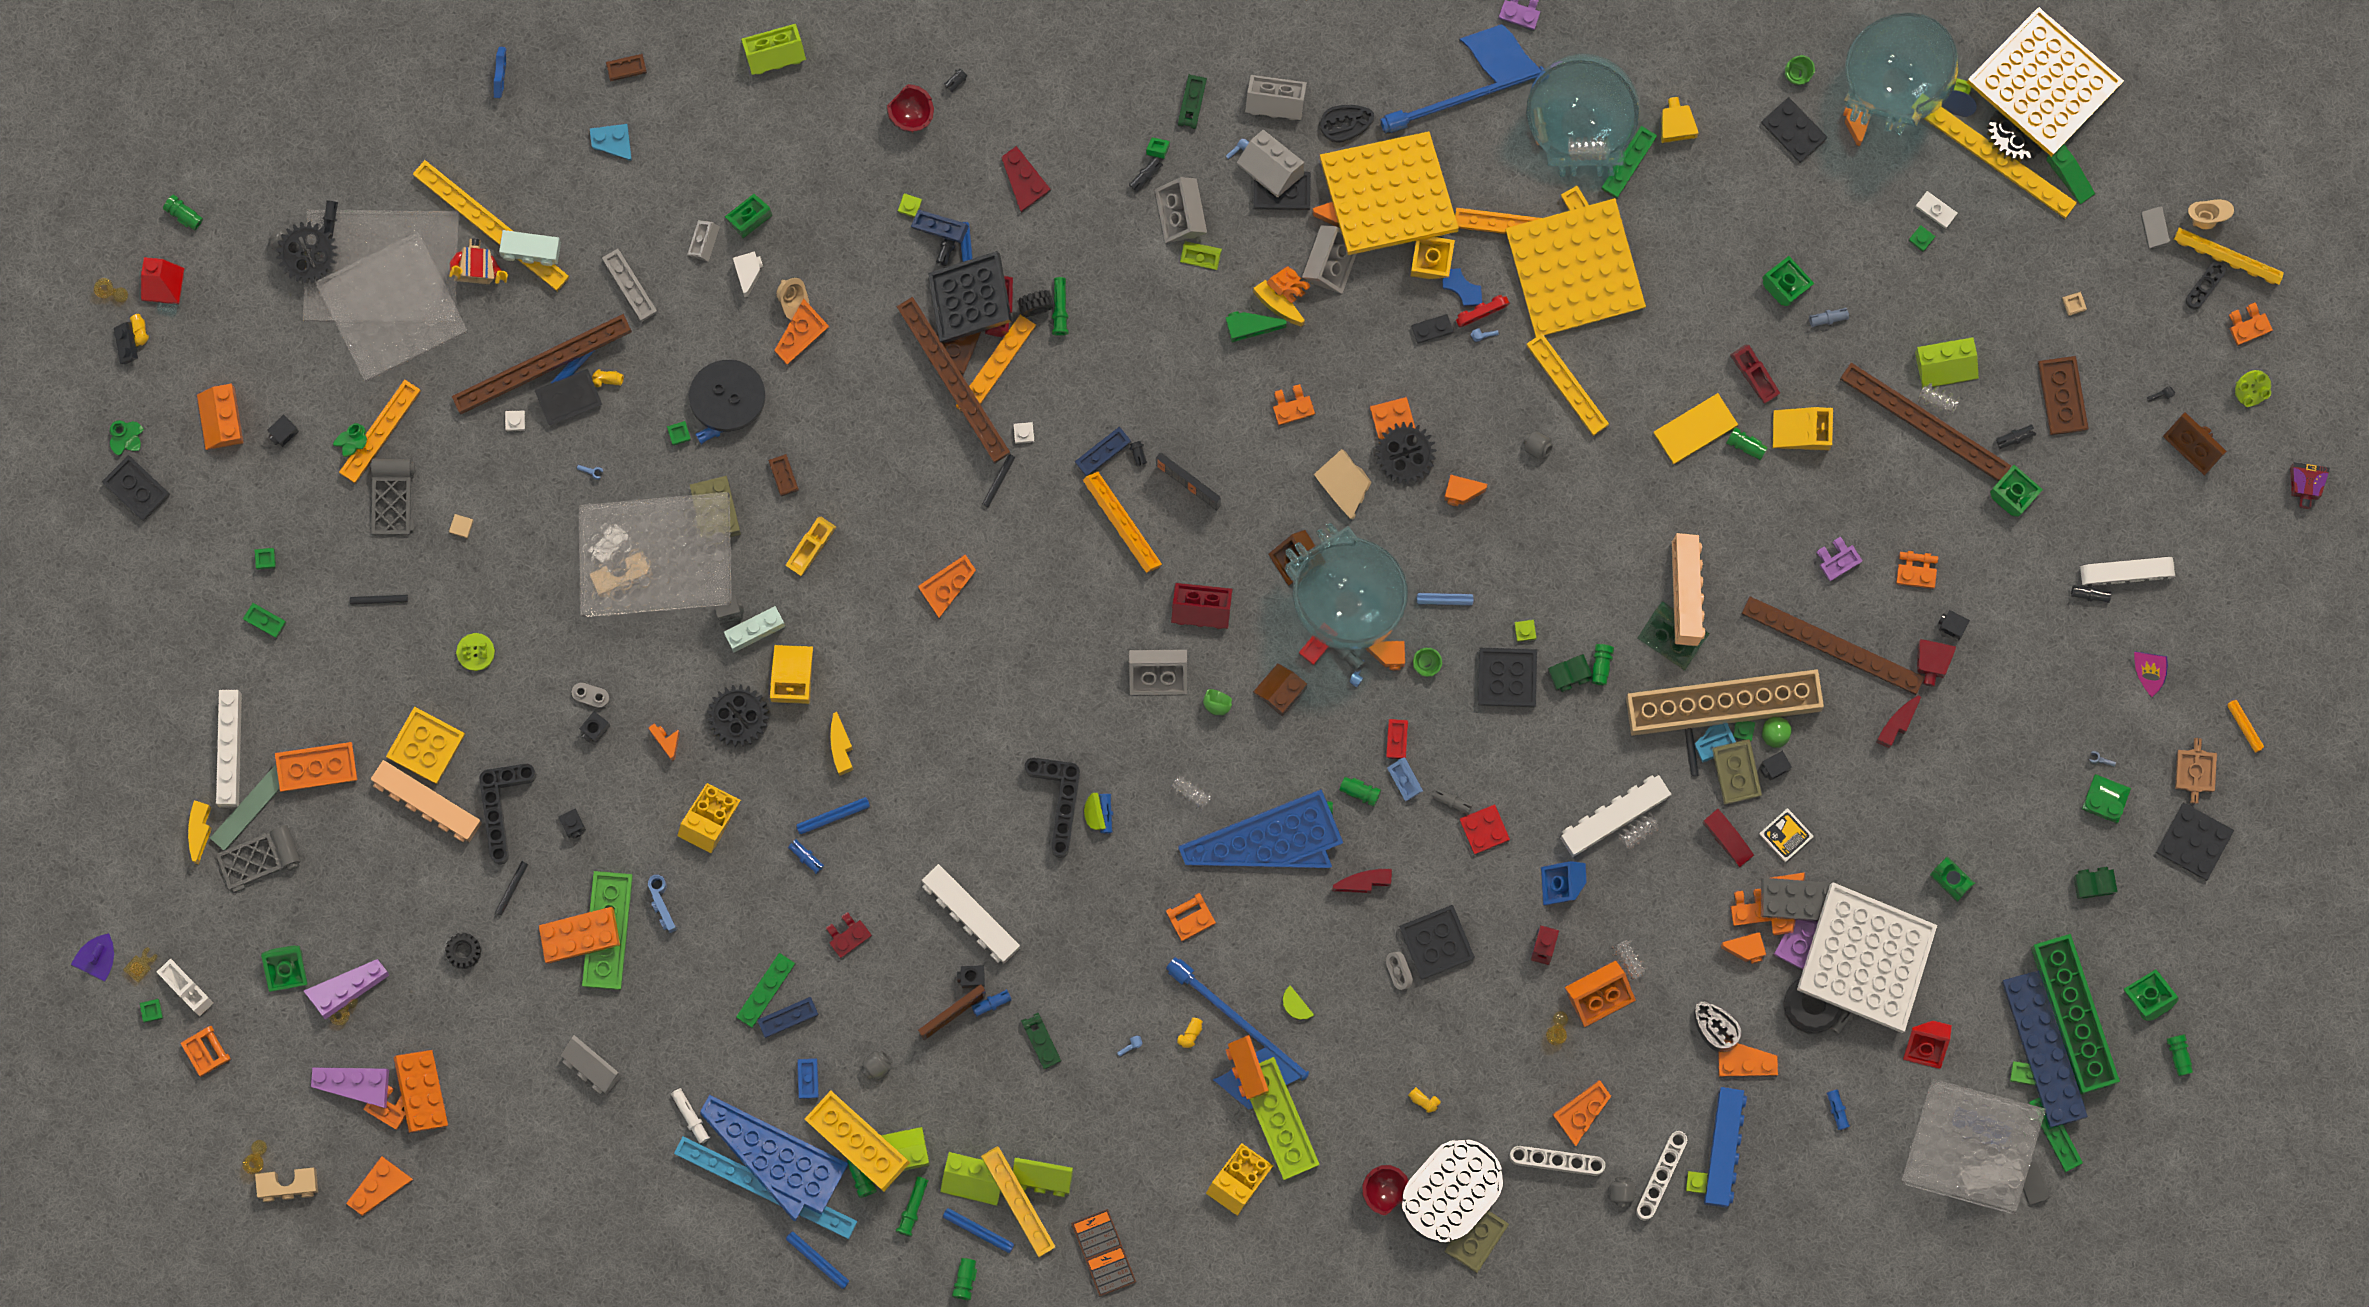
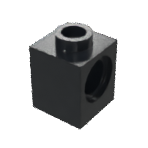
M284 414L267 429L270 434L268 438L275 445L279 443L282 447L299 432L297 427Z
M1949 610L1947 615L1942 614L1938 622L1941 625L1939 630L1960 640L1970 620Z
M593 711L579 728L582 732L581 737L589 743L591 741L597 743L610 727V724ZM591 725H598L599 729L595 733H590L589 727Z
M1782 750L1762 761L1760 770L1765 778L1768 777L1771 781L1790 771L1792 766Z
M984 965L961 966V971L957 972V983H961L962 988L978 987L980 984L985 987ZM967 973H975L976 979L974 981H967L965 978Z

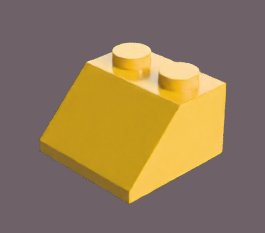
M1438 237L1417 240L1411 276L1424 279L1448 278L1455 240Z

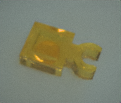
M148 947L143 950L141 958L136 955L123 969L138 983L151 969L147 964L154 962L158 955L154 954L151 958H148L147 953L150 951Z

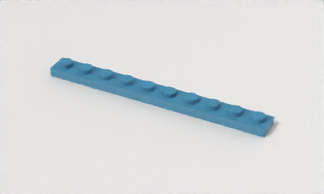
M684 1136L682 1137L674 1152L675 1155L779 1205L747 1167ZM827 1206L822 1215L806 1207H803L800 1216L847 1239H850L857 1224L856 1220Z

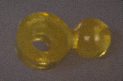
M101 278L95 282L94 293L99 298H108L112 295L117 302L127 300L128 292L125 288H113L112 282L107 278ZM106 285L107 289L103 290L100 286Z
M358 997L350 1000L346 1006L337 1011L342 1014L341 1019L336 1018L337 1012L329 1017L330 1021L335 1025L347 1023L350 1017L348 1010L357 1006Z
M1563 1011L1554 1014L1553 1022L1555 1025L1548 1028L1546 1032L1547 1040L1552 1045L1562 1044L1567 1038L1563 1026L1568 1023V1015Z
M256 1140L252 1143L251 1150L253 1154L246 1156L242 1162L243 1169L248 1174H256L263 1168L264 1163L260 1155L266 1152L267 1145L262 1140ZM249 1162L254 1164L253 1168L250 1167Z

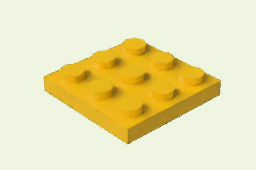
M414 707L386 757L427 780L438 784L466 734Z

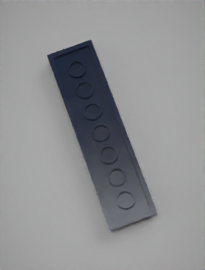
M2039 970L2003 980L2002 984L2049 1128L2086 1119L2088 1116Z

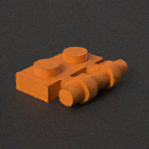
M1914 551L1900 552L1899 559L1906 560V565H1898L1896 584L1934 589L1937 569L1929 568L1930 563H1938V556H1931L1930 553H1925L1924 555L1915 554ZM1912 562H1923V567L1912 566Z

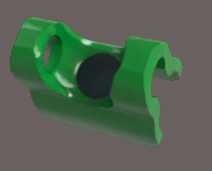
M1948 856L1930 874L1957 902L1976 884Z

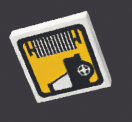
M1788 808L1759 833L1762 839L1784 862H1787L1814 837Z

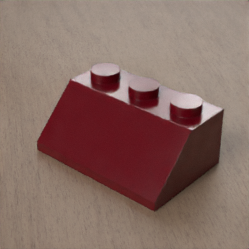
M1175 583L1171 623L1228 629L1233 589Z

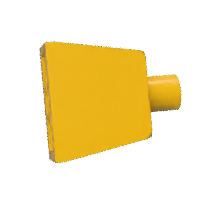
M1679 97L1669 98V108L1663 109L1661 113V142L1697 138L1698 129L1690 107L1688 105L1680 106Z

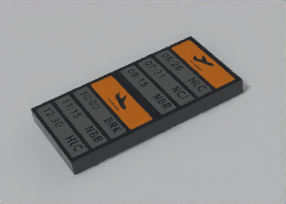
M1163 453L1157 455L1156 466L1213 509L1216 511L1221 506V496Z

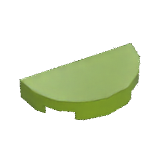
M1092 793L1085 803V820L1092 829H1106L1098 793Z
M1289 986L1283 996V1006L1286 1012L1291 1017L1300 1020L1313 1017L1312 1011L1295 990Z

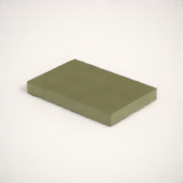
M1750 739L1712 747L1724 804L1762 796Z
M1488 1210L1467 1235L1457 1241L1450 1242L1444 1252L1478 1273L1509 1224Z

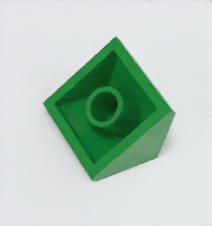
M753 194L728 213L725 218L742 238H745L772 216V212L766 203Z

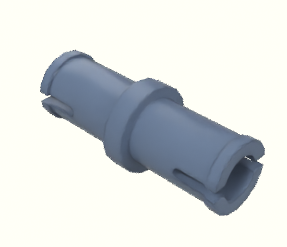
M1847 308L1834 311L1825 310V313L1809 315L1811 327L1823 324L1832 325L1833 322L1849 319Z

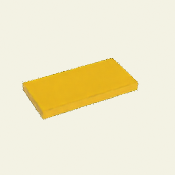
M1717 393L1657 429L1653 434L1674 465L1738 426V423Z

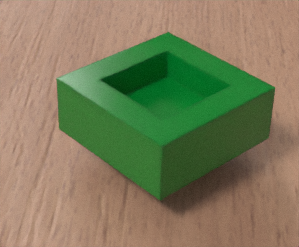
M1152 137L1146 149V155L1164 159L1170 147V141Z
M1920 225L1908 241L1924 252L1936 236Z
M685 421L667 426L673 446L691 441Z
M274 548L255 549L257 570L276 568Z
M1736 722L1733 733L1734 738L1741 740L1750 739L1751 742L1755 722Z
M159 999L140 1003L144 1023L164 1019Z

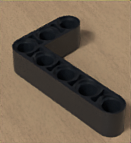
M1035 757L1029 758L1025 762V772L1028 776L1061 781L1052 839V853L1058 858L1066 857L1070 848L1080 769L1078 765L1071 762ZM1032 763L1039 766L1035 772L1028 770V766ZM1050 766H1055L1058 771L1056 774L1051 775L1047 772V769ZM1069 769H1075L1077 774L1074 777H1068L1066 772ZM1065 788H1072L1074 793L1071 796H1066L1063 793ZM1064 806L1070 807V814H1062L1061 808ZM1065 825L1068 827V832L1061 834L1058 832V827ZM1063 844L1066 847L1065 851L1062 853L1055 850L1056 845Z
M530 764L487 769L479 776L489 853L491 859L498 865L505 864L509 859L500 788L532 783L536 779L537 774L534 767ZM525 770H531L532 775L529 778L522 777V773ZM512 773L513 777L511 780H503L504 774ZM493 776L494 780L492 783H484L485 777ZM489 795H496V800L494 802H487V797ZM498 813L499 818L497 821L492 822L489 820L491 814ZM495 832L502 833L499 840L492 839V835ZM497 851H504L502 859L495 858Z

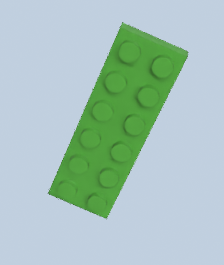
M594 871L590 912L608 907L614 908L620 945L585 954L583 987L622 989L633 880L632 874Z

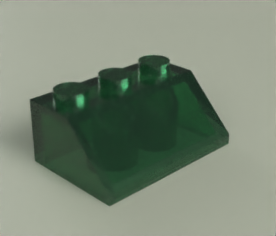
M1662 601L1643 628L1638 639L1683 670H1686L1710 633L1705 631V637L1701 639L1698 646L1675 644L1674 609Z

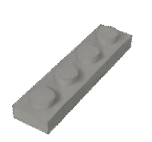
M619 249L602 257L603 262L640 321L643 322L658 313Z

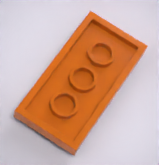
M352 742L275 753L280 792L357 781Z
M612 907L539 925L545 963L547 964L620 945L614 908Z
M428 1050L393 1057L409 1133L448 1126L433 1051Z

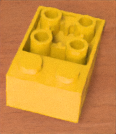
M1811 407L1773 411V448L1831 449L1833 408Z
M774 646L770 691L771 702L810 704L813 647Z
M706 783L681 822L677 836L712 853L741 800Z
M1241 1143L1213 1180L1206 1194L1238 1216L1274 1165Z

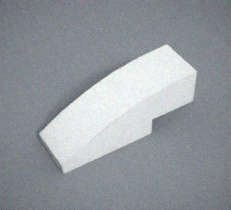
M169 959L157 971L165 982L199 1016L213 1004L212 1000L172 959Z

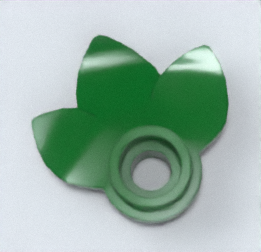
M120 420L113 422L110 426V434L112 436L110 447L113 452L120 456L125 448L130 451H139L141 442L137 435L143 432V427L134 421L128 423ZM122 427V433H117V428Z
M354 423L349 426L347 431L342 432L336 438L333 445L343 447V457L351 456L357 449L365 447L367 443L366 429L363 425Z

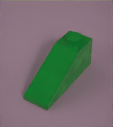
M2064 144L2052 157L2048 155L2046 161L2079 204L2095 195L2078 162Z
M1238 311L1228 314V317L1225 319L1232 343L1284 329L1287 326L1284 319L1246 312L1239 313Z

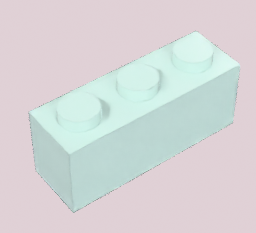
M503 230L499 253L503 259L508 261L521 259L525 263L536 261L541 262L542 265L552 266V264H558L561 241L559 237Z
M776 606L726 630L724 634L733 652H736L784 628L785 625Z

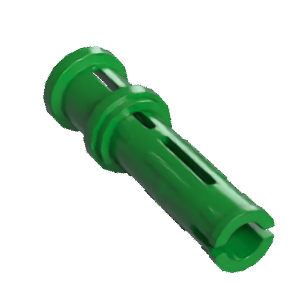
M1056 277L1054 278V312L1052 313L1054 329L1052 330V335L1063 336L1069 334L1067 329L1069 315L1066 312V278Z
M922 1177L916 1178L906 1210L901 1213L902 1219L899 1228L895 1230L897 1233L912 1237L913 1234L911 1232L915 1221H918V1209L929 1180Z

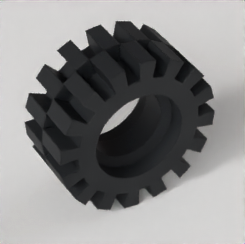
M1048 290L1035 291L1017 300L1023 317L1039 315L1054 307L1050 291Z
M457 933L456 936H452L451 940L446 943V957L457 968L468 969V967H473L481 957L480 943L471 934ZM460 944H468L470 946L471 953L468 957L460 958L457 956L456 949Z

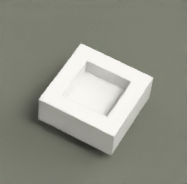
M505 411L506 431H525V411Z
M1033 422L1014 424L1015 444L1034 442Z

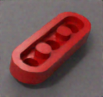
M1498 295L1492 299V302L1486 305L1481 303L1475 306L1473 311L1461 312L1457 315L1456 323L1459 328H1462L1510 305L1507 296Z

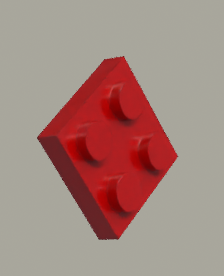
M1495 804L1459 819L1474 855L1510 841Z

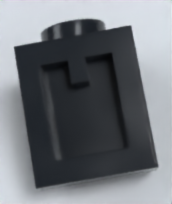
M576 808L558 816L568 838L572 837L575 839L583 835L582 831L586 829Z

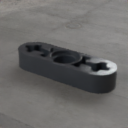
M2215 261L2211 263L2186 297V304L2189 308H2200L2226 273V267L2222 262ZM2212 267L2221 268V274L2217 273L2214 278L2210 277L2214 272V269ZM2208 281L2211 284V288L2209 290L2202 289L2201 282ZM2198 292L2202 293L2198 298V302L2193 304L2191 297L2194 298Z

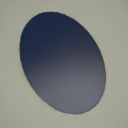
M1951 90L1943 93L1940 97L1942 108L1951 114L1968 117L1976 111V102L1970 95L1964 92Z

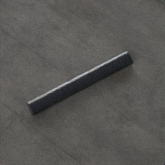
M1013 455L1007 456L982 503L983 505L990 506L1015 459Z
M408 595L350 597V605L408 602Z
M1692 728L1685 729L1691 777L1699 776L1693 731Z
M521 861L495 911L496 914L502 916L528 866L527 863Z

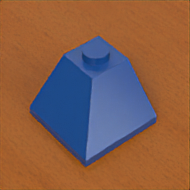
M1569 861L1541 867L1543 905L1575 900L1587 882L1586 864Z

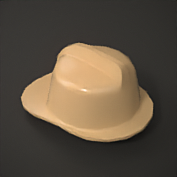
M2222 199L2200 201L2191 204L2188 208V213L2193 219V226L2207 230L2215 227L2217 222H2222L2232 217L2234 207L2230 202Z
M799 278L781 280V284L777 289V298L782 305L786 317L792 320L803 298L809 304L804 282Z

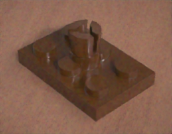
M2186 412L2163 435L2204 476L2227 452L2212 438L2213 433H2210V428L2206 426L2201 427Z

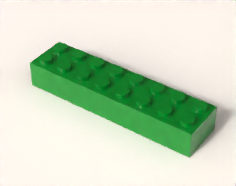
M2071 934L2033 945L2031 951L2057 1021L2080 1094L2083 1095L2118 1084L2120 1080Z

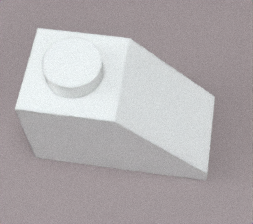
M755 252L733 258L744 297L749 296L761 275L760 268L763 267L760 256L756 257Z

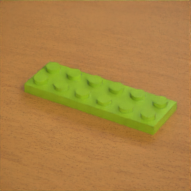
M1272 1057L1259 1063L1269 1093L1252 1098L1250 1101L1281 1175L1286 1180L1320 1164L1276 1060Z

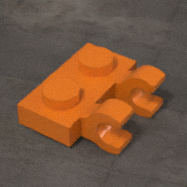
M1288 266L1272 276L1266 283L1278 295L1283 294L1290 303L1297 300L1293 293L1296 296L1302 297L1305 295L1302 287L1305 290L1311 287L1308 282L1300 281L1302 278Z
M2256 303L2246 307L2251 317L2250 320L2242 322L2239 310L2229 314L2234 325L2230 328V331L2237 346L2273 331L2266 314H2259Z
M1300 384L1293 386L1296 400L1287 403L1285 402L1283 391H1275L1278 405L1274 406L1273 410L1278 426L1315 415L1310 396H1303Z
M1761 889L1753 890L1754 904L1744 905L1743 891L1734 893L1736 906L1730 907L1733 926L1771 921V918L1761 917Z
M389 1085L387 1099L390 1097L391 1093L394 1090V1088L390 1087ZM402 1096L396 1105L387 1101V1107L383 1108L367 1103L363 1109L398 1130L406 1117L403 1111Z

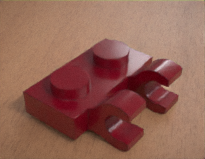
M848 912L841 916L849 927L846 931L839 934L833 924L826 927V930L833 938L829 944L840 958L872 936L862 921L859 920L855 923Z

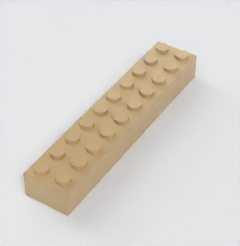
M1818 669L1629 693L1626 696L1631 736L1821 712L1824 707Z

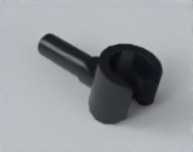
M2167 386L2159 393L2147 398L2149 401L2165 395L2168 400L2175 395V391L2172 387Z

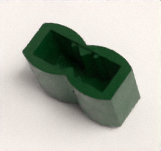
M1584 654L1548 668V673L1556 691L1566 692L1572 689L1571 685L1576 683L1579 686L1590 682L1589 678L1592 677Z
M2108 867L2097 868V872H2089V869L2080 870L2074 876L2077 899L2113 895L2118 892L2114 869L2109 870Z

